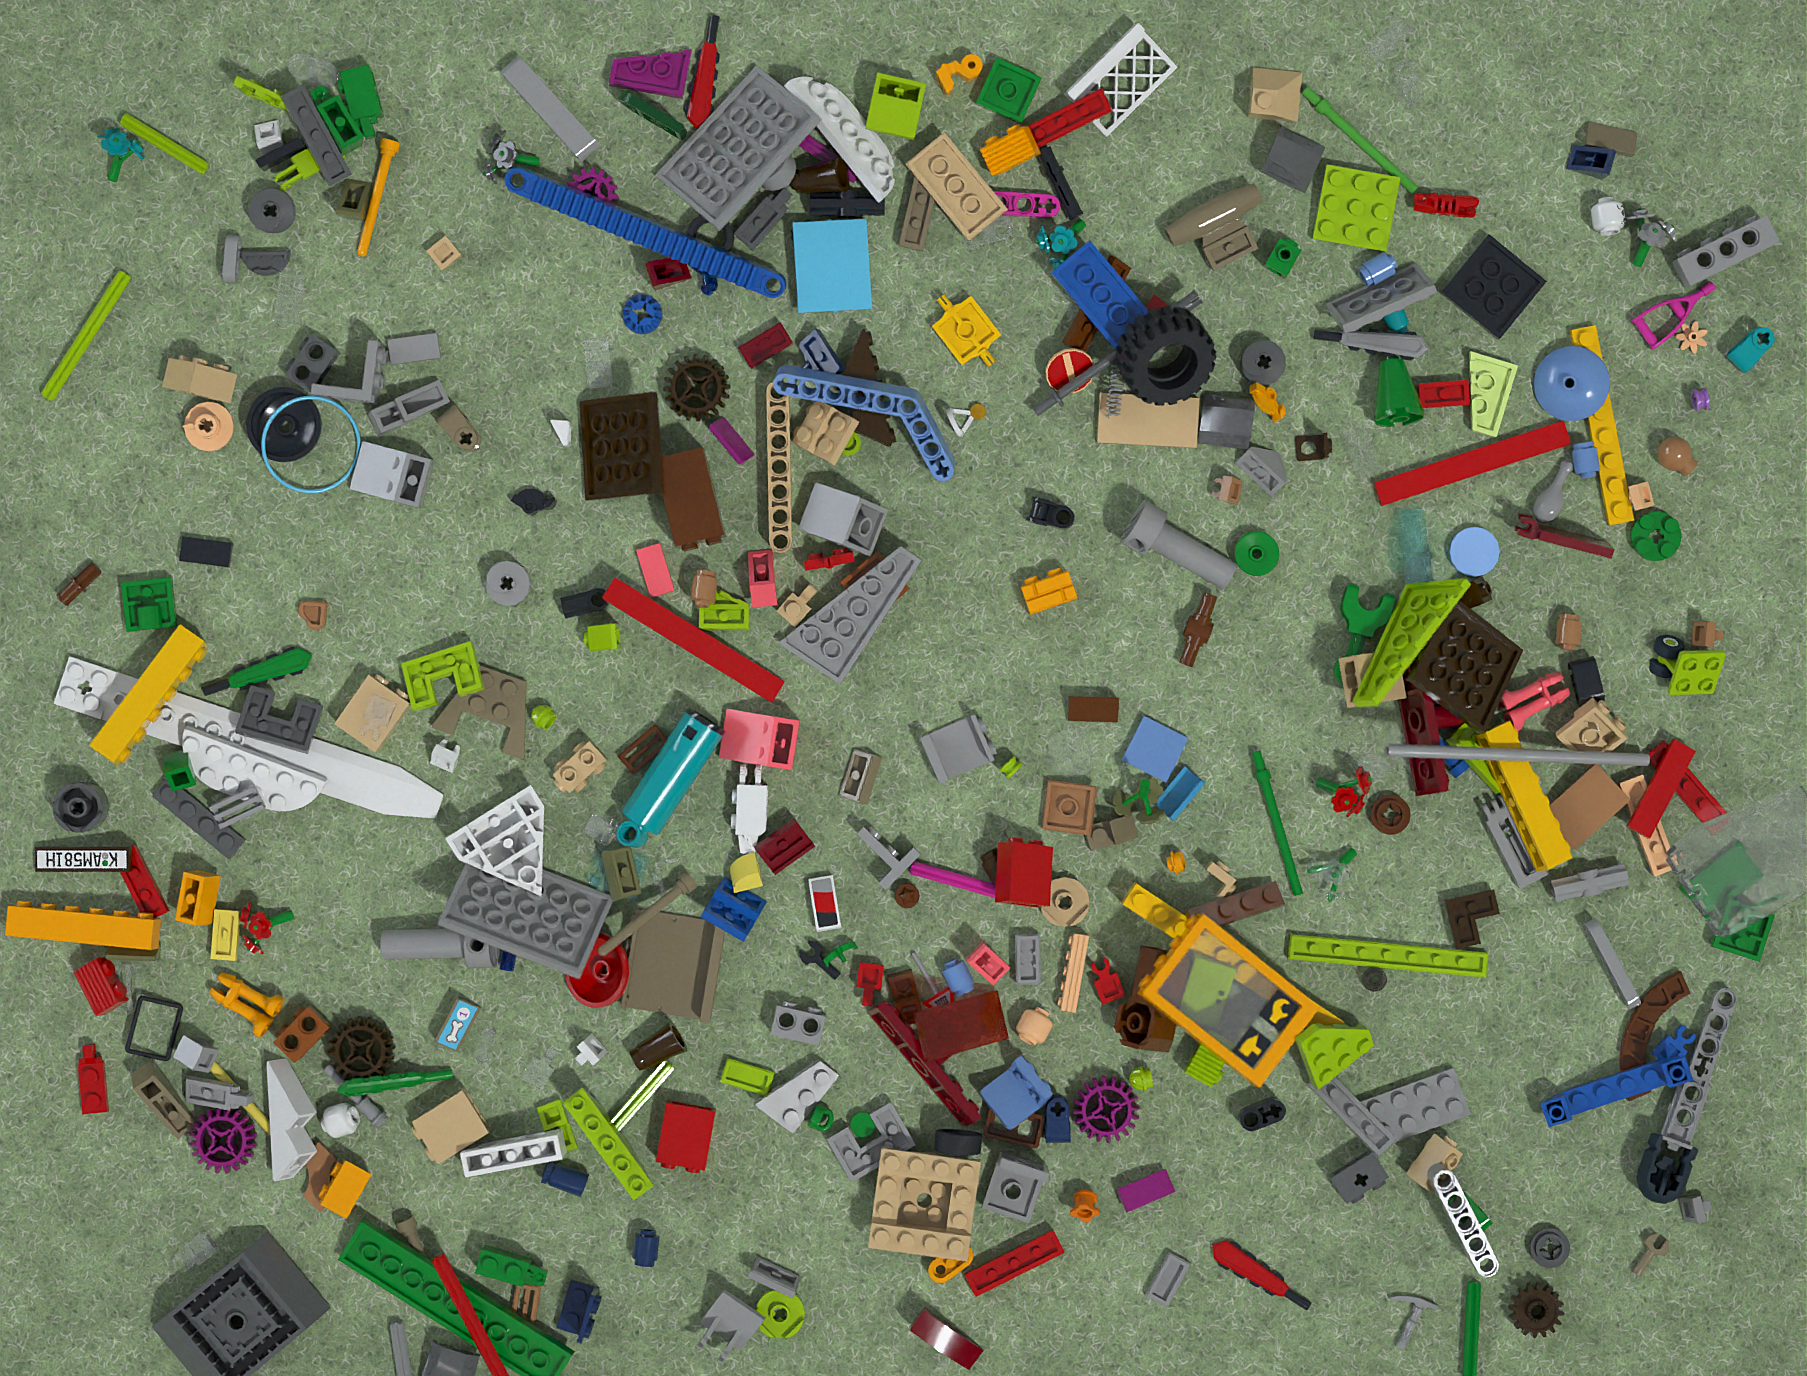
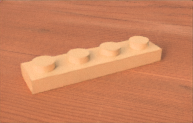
M1643 774L1618 783L1622 791L1631 799L1626 804L1630 817L1647 788ZM1659 821L1650 839L1637 833L1652 876L1655 877L1678 868L1661 821Z

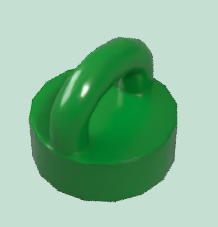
M816 1104L808 1122V1127L820 1132L827 1131L833 1124V1112L820 1104ZM823 1114H826L828 1116L826 1124L823 1126L819 1125Z

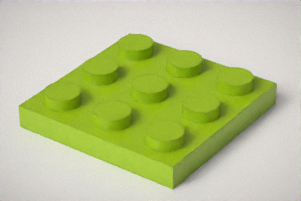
M1326 164L1312 239L1386 252L1401 177Z

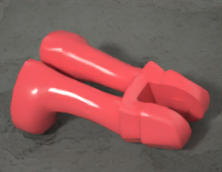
M1561 672L1547 673L1545 677H1538L1535 682L1515 691L1505 689L1498 704L1499 708L1503 711L1538 693L1541 698L1525 706L1504 713L1505 722L1510 721L1518 732L1522 729L1525 720L1545 708L1554 707L1556 703L1561 704L1570 695L1569 688L1557 690L1553 694H1549L1546 688L1564 679Z

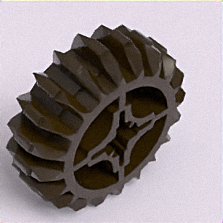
M697 354L693 355L694 362H690L688 356H684L686 364L682 366L677 360L675 364L679 369L677 371L673 368L668 369L674 375L673 378H664L665 382L671 383V386L663 387L664 392H671V395L666 396L665 400L667 402L675 401L670 405L671 410L676 409L678 406L680 407L677 412L679 417L686 411V420L688 421L691 420L692 414H696L697 422L701 421L700 414H704L706 420H710L708 412L712 410L717 416L719 412L715 407L717 405L721 408L726 407L725 403L720 401L721 398H730L729 394L723 393V390L731 389L730 384H723V381L728 380L729 376L727 374L719 375L724 371L723 366L714 369L717 360L713 359L710 364H707V355L703 356L702 362H699ZM703 368L710 371V373L702 378H695L688 370ZM683 376L688 386L683 395L678 398L677 383L679 378ZM689 378L693 382H697V384L699 382L703 383L701 390L705 398L701 394H697V392L695 394L691 393L693 386ZM716 378L718 388L716 396L712 401L707 395L706 389ZM692 398H700L706 406L691 408L684 405V403Z
M358 1016L355 1024L354 1020L349 1018L347 1019L348 1027L341 1023L338 1025L341 1032L333 1031L332 1035L337 1040H329L328 1044L334 1046L335 1049L328 1050V1055L336 1056V1058L330 1060V1064L338 1062L340 1065L335 1069L336 1073L342 1069L345 1070L343 1079H347L350 1074H352V1079L359 1078V1076L360 1078H368V1076L370 1078L377 1076L376 1073L383 1076L385 1071L382 1067L391 1068V1063L386 1059H395L394 1054L388 1053V1050L396 1049V1045H388V1041L394 1039V1036L389 1035L385 1037L384 1033L389 1028L386 1026L379 1030L380 1020L371 1025L372 1017H367L365 1023H363L362 1016ZM366 1030L372 1033L373 1036L363 1040L357 1035L355 1036L352 1031ZM345 1038L349 1040L348 1043L351 1046V1053L346 1059L343 1055V1042ZM377 1041H379L381 1046V1056L378 1062L372 1051ZM371 1042L366 1047L367 1050H365V1052H367V1054L362 1053L353 1057V1055L357 1053V1049H359L357 1047V1044L359 1046H363ZM355 1060H362L366 1064L369 1063L372 1068L365 1070L357 1069L350 1064Z

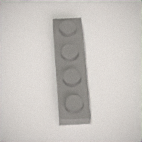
M1336 1077L1319 1090L1312 1086L1311 1082L1307 1085L1377 1157L1382 1155L1397 1140Z

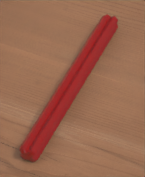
M440 1254L436 1256L432 1263L491 1375L509 1376L446 1255Z

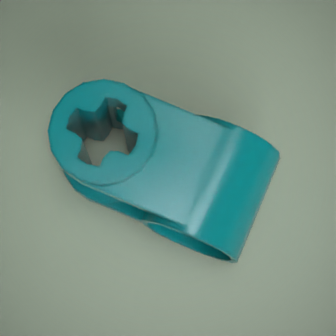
M1766 327L1753 329L1727 353L1726 357L1743 373H1746L1773 345L1775 340L1774 333ZM1763 334L1762 340L1765 343L1758 344L1759 337L1757 335Z

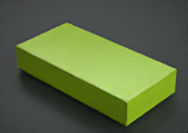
M727 1057L720 1082L766 1096L769 1093L775 1072Z

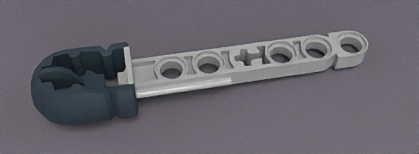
M1721 988L1713 994L1708 1007L1712 1010L1705 1015L1688 1064L1693 1081L1677 1086L1661 1134H1650L1648 1140L1650 1147L1644 1151L1638 1168L1637 1183L1642 1195L1652 1202L1666 1204L1676 1200L1684 1191L1693 1167L1691 1161L1696 1159L1698 1149L1690 1146L1710 1090L1708 1083L1729 1026V1016L1733 1015L1737 1003V996L1731 989ZM1722 992H1727L1731 996L1730 1004L1725 1007L1718 1002V996ZM1716 1015L1723 1020V1025L1718 1030H1714L1710 1026V1019ZM1705 1039H1711L1714 1042L1715 1048L1711 1053H1705L1702 1050V1042ZM1698 1054L1711 1058L1710 1062L1704 1060L1703 1068L1706 1069L1705 1074L1700 1073L1699 1077L1696 1076L1697 1071L1694 1070V1066H1699L1702 1059L1697 1058ZM1689 1086H1694L1698 1090V1096L1695 1100H1689L1685 1096V1090ZM1683 1109L1687 1110L1690 1114V1119L1685 1124H1681L1677 1120V1113ZM1662 1140L1666 1141L1668 1144L1667 1148L1677 1151L1680 1147L1685 1148L1683 1155L1679 1158L1680 1164L1677 1172L1674 1166L1675 1160L1663 1156L1660 1161L1655 1162L1657 1154L1661 1151L1660 1145Z

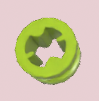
M1014 755L999 771L1001 773L1004 772L1006 778L1009 779L1023 763L1017 762Z

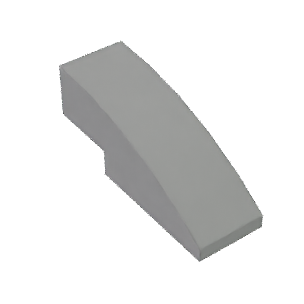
M437 380L371 410L368 417L378 437L445 406L450 401L440 380Z

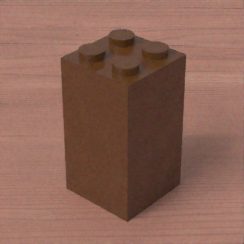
M699 447L663 456L664 493H662L675 547L678 549L682 548V551L687 552L698 549L697 544L706 542L708 546L722 543V538L727 536L705 449Z

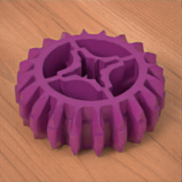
M1102 1075V1083L1099 1084L1096 1077H1093L1092 1082L1094 1086L1090 1087L1085 1082L1083 1085L1087 1089L1086 1093L1082 1090L1077 1091V1094L1083 1097L1082 1100H1073L1074 1104L1080 1105V1108L1072 1109L1073 1114H1081V1116L1074 1119L1075 1123L1084 1122L1079 1129L1081 1132H1084L1089 1128L1090 1130L1087 1133L1089 1139L1096 1133L1097 1142H1101L1102 1135L1105 1136L1107 1143L1111 1142L1110 1135H1114L1115 1139L1120 1141L1121 1139L1118 1134L1120 1131L1125 1136H1128L1129 1132L1125 1127L1135 1128V1124L1130 1119H1139L1138 1114L1132 1113L1133 1110L1140 1109L1139 1104H1132L1138 1097L1137 1095L1128 1096L1133 1091V1088L1129 1086L1124 1090L1123 1087L1126 1083L1124 1080H1121L1116 1085V1076H1112L1110 1083H1107L1106 1075ZM1103 1090H1114L1124 1098L1109 1100L1105 1097ZM1096 1093L1098 1105L1086 1113L1087 1102ZM1101 1098L1104 1099V1102L1107 1103L1108 1106H1110V1104L1113 1106V1108L1110 1109L1111 1120H1109L1108 1116L1105 1115L1104 1112L1102 1114L1100 1113V1111L1103 1109V1103ZM1127 1105L1124 1119L1120 1124L1116 1125L1115 1113ZM1103 1118L1107 1121L1110 1128H1098L1090 1123L1089 1120Z
M216 1108V1113L213 1109L207 1110V1116L204 1114L199 1116L201 1123L195 1122L193 1124V1127L198 1131L190 1132V1136L196 1138V1140L190 1142L189 1145L190 1147L197 1146V1150L192 1152V1155H201L202 1158L198 1160V1164H202L205 1161L208 1162L206 1170H210L215 1165V1173H220L223 1166L225 1174L231 1172V1166L235 1171H238L240 1169L239 1163L245 1166L248 1164L246 1157L252 1158L254 1156L253 1151L249 1148H256L257 1143L250 1141V1139L258 1137V1134L249 1132V1130L255 1127V1124L252 1123L247 1126L245 1122L250 1117L246 1115L240 1119L239 1117L242 1112L240 1109L234 1115H232L233 1109L230 1111L225 1110V1113L223 1109ZM225 1120L234 1125L225 1130L219 1125L216 1126L213 1122ZM207 1129L210 1131L208 1134L212 1137V1145L208 1149L205 1144V1132ZM238 1131H240L242 1136L240 1151L237 1149L238 1145L234 1139ZM231 1132V1134L227 1137L228 1140L225 1141L228 1142V1144L224 1143L216 1147V1145L219 1143V1139H221L219 1138V1136L222 1137ZM218 1150H223L227 1154L231 1153L234 1158L220 1159L215 1157L214 1154Z

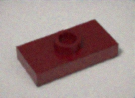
M780 322L741 345L738 349L752 370L794 343Z

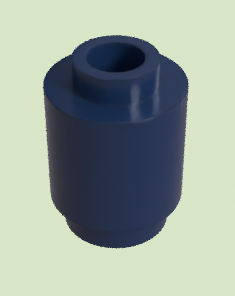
M641 1229L640 1233L635 1234L633 1248L635 1265L654 1267V1263L658 1258L660 1239L659 1235H655V1230Z

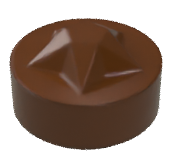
M901 884L895 891V900L902 908H912L919 901V890L913 884Z

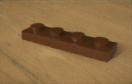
M1110 255L1107 261L1125 281L1131 267L1117 257ZM1081 309L1062 343L1069 348H1076L1086 352L1098 329Z
M1276 881L1188 909L1185 914L1187 919L1193 914L1195 916L1198 913L1205 914L1221 927L1282 907L1285 902Z

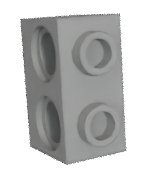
M785 1000L783 1004L778 1003L770 1035L819 1046L826 1014H822V1009L808 1006L807 1010L797 1008V1003ZM783 1013H790L794 1018L793 1024L789 1026L783 1025L780 1022V1016ZM812 1018L818 1022V1028L815 1031H808L804 1027V1022L807 1019Z

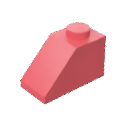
M773 549L748 552L752 607L777 605Z

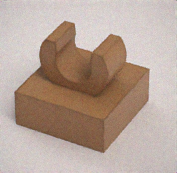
M1223 476V479H1215V483L1221 484V490L1218 493L1212 492V496L1219 498L1220 501L1238 505L1243 481L1230 476Z
M1693 621L1691 646L1714 647L1715 640L1723 641V631L1715 630L1716 622Z

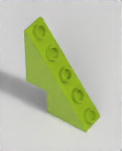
M581 1088L563 1102L564 1106L633 1200H636L654 1186L627 1138L615 1128L604 1107L584 1088Z

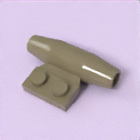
M1254 183L1225 192L1189 210L1165 228L1166 235L1173 247L1202 238V251L1212 271H1215L1258 249L1248 226L1241 222L1239 218L1263 201L1262 196Z

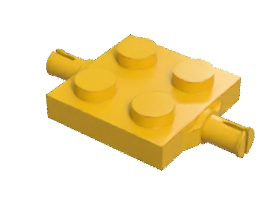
M945 294L938 298L936 301H938L945 313L939 321L932 325V328L960 365L963 366L969 360L978 356L982 358L987 367L994 364L996 360L987 349L1001 334L973 297L970 296L962 303L954 306Z

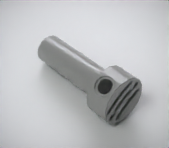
M1144 500L1128 522L1120 543L1141 555L1152 549L1223 590L1233 577L1237 564L1166 524L1167 512Z
M447 928L384 929L381 934L380 946L383 959L465 958L469 968H495L499 960V948L486 943L482 947L479 940Z

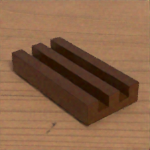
M654 724L617 757L635 775L658 755L668 738ZM655 731L657 734L655 738L629 760L625 758L626 755ZM662 739L664 743L661 744L648 757H646L641 763H639L635 768L631 765L647 750H649L655 743Z

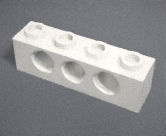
M561 1128L467 1146L460 1152L464 1175L465 1177L561 1160L566 1155L567 1150Z

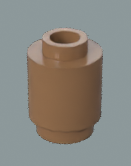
M697 570L696 576H693L690 601L695 602L696 607L709 608L710 604H715L718 583L715 572Z
M1560 614L1556 625L1555 641L1556 645H1560V650L1575 651V646H1581L1582 622L1579 615Z

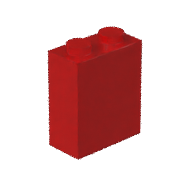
M1016 837L1008 838V842L998 843L995 903L1035 908L1049 907L1053 847L1044 846L1043 841L1029 840L1028 843H1023V838Z
M668 1100L665 1107L656 1162L661 1163V1167L675 1169L676 1166L686 1167L685 1171L690 1173H700V1170L705 1171L717 1109Z

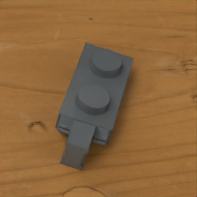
M784 187L777 196L773 194L769 197L766 196L734 235L754 251L786 214L789 208L785 204L793 196L792 193Z

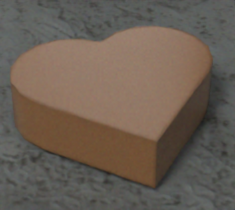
M303 601L300 603L297 609L298 614L302 619L306 620L308 627L312 630L324 628L327 621L328 603Z

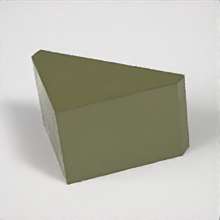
M347 179L336 207V214L341 218L365 221L371 183Z

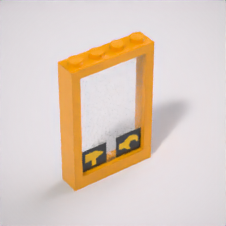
M1198 913L1196 916L1193 914L1184 925L1186 929L1182 935H1176L1169 944L1171 949L1166 956L1163 954L1157 959L1154 964L1156 969L1151 975L1147 974L1139 983L1140 990L1137 993L1251 1085L1260 1088L1295 1042V1038L1301 1034L1320 1007L1205 914Z

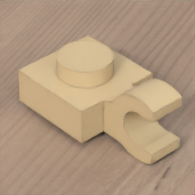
M809 584L799 597L793 592L779 607L777 612L796 627L812 609L807 605V602L818 590Z

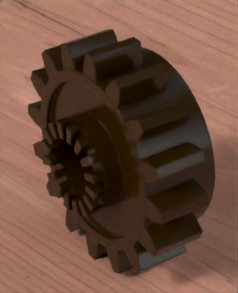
M1536 1282L1535 1287H1532L1530 1283H1526V1289L1524 1290L1518 1287L1519 1294L1517 1296L1512 1295L1511 1298L1514 1300V1303L1508 1305V1308L1513 1311L1509 1318L1517 1320L1514 1323V1327L1516 1329L1522 1327L1521 1333L1525 1336L1530 1331L1533 1338H1536L1538 1333L1545 1338L1547 1330H1550L1552 1333L1556 1332L1553 1325H1561L1562 1323L1558 1320V1316H1564L1565 1314L1559 1309L1564 1303L1561 1300H1556L1559 1294L1556 1291L1550 1293L1551 1287L1549 1285L1542 1288L1540 1282ZM1538 1304L1542 1306V1310L1538 1315H1531L1533 1306Z

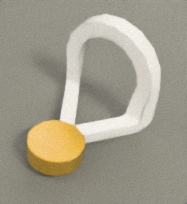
M974 404L970 411L952 409L950 407L946 409V412L957 435L963 437L973 419L980 420L985 417L986 408L982 404ZM953 413L970 415L962 429L959 428Z

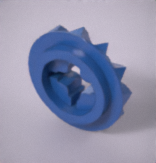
M638 294L629 298L623 306L622 317L625 325L632 332L648 334L660 325L662 309L658 301L650 295ZM647 304L646 313L652 319L649 317L643 318L638 324V315L632 310H641Z

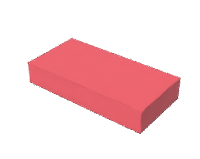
M661 543L636 550L650 597L653 598L675 591Z

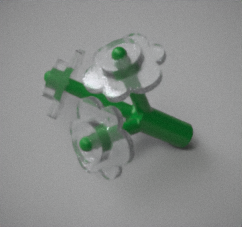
M1349 848L1339 860L1333 858L1327 864L1320 866L1317 864L1314 855L1310 857V863L1307 864V872L1310 878H1315L1316 883L1321 882L1320 871H1323L1325 873L1323 875L1324 881L1329 884L1333 883L1331 890L1319 888L1318 890L1324 893L1323 898L1328 899L1329 902H1337L1338 898L1346 899V896L1336 893V889L1342 882H1347L1350 879V873L1346 870L1347 865L1357 855L1353 848Z

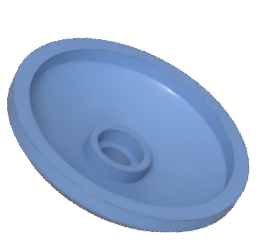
M1578 346L1562 347L1548 354L1539 364L1534 377V391L1541 407L1551 416L1565 421H1578L1592 416L1602 407L1610 389L1609 373L1602 359L1594 352ZM1569 378H1572L1575 382L1572 388H1568L1565 384Z

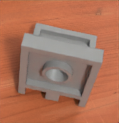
M368 340L362 390L312 384L311 394L333 400L378 405L380 390L385 388L386 376L382 375L383 365L388 363L389 351L385 350V345L379 341Z
M1000 1150L982 1208L1029 1223L1042 1183H1047L1050 1175L1048 1166ZM1013 1184L1017 1185L1020 1188V1194L1015 1198L1007 1196V1187Z

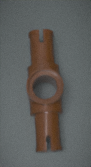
M1204 592L1196 613L1194 612L1193 616H1189L1187 626H1185L1183 632L1184 641L1186 642L1179 663L1193 667L1200 647L1208 643L1214 625L1211 615L1217 596Z

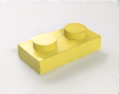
M214 909L210 959L237 960L241 918L239 913L241 911Z

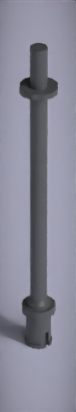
M1193 290L1177 303L1175 301L1172 302L1170 308L1173 310V307H1180L1184 311H1191L1202 304L1203 301L1200 297H1197L1199 295ZM1116 350L1109 353L1058 391L1051 387L1049 390L1052 395L1033 408L1037 416H1040L1056 403L1063 407V398L1116 361Z

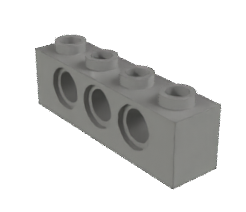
M1757 214L1745 220V226L1739 229L1734 225L1722 231L1723 237L1714 240L1712 236L1700 242L1701 248L1692 251L1691 247L1677 253L1678 259L1672 263L1684 288L1696 284L1779 243L1780 240L1768 216L1759 218ZM1743 233H1748L1751 235V245H1747L1743 242ZM1721 244H1726L1729 247L1730 253L1728 256L1721 254ZM1699 254L1707 258L1706 267L1698 264L1697 257Z

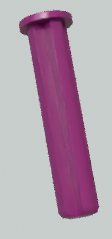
M807 135L798 145L821 162H827L840 157L810 135ZM847 165L849 181L854 183L858 177Z

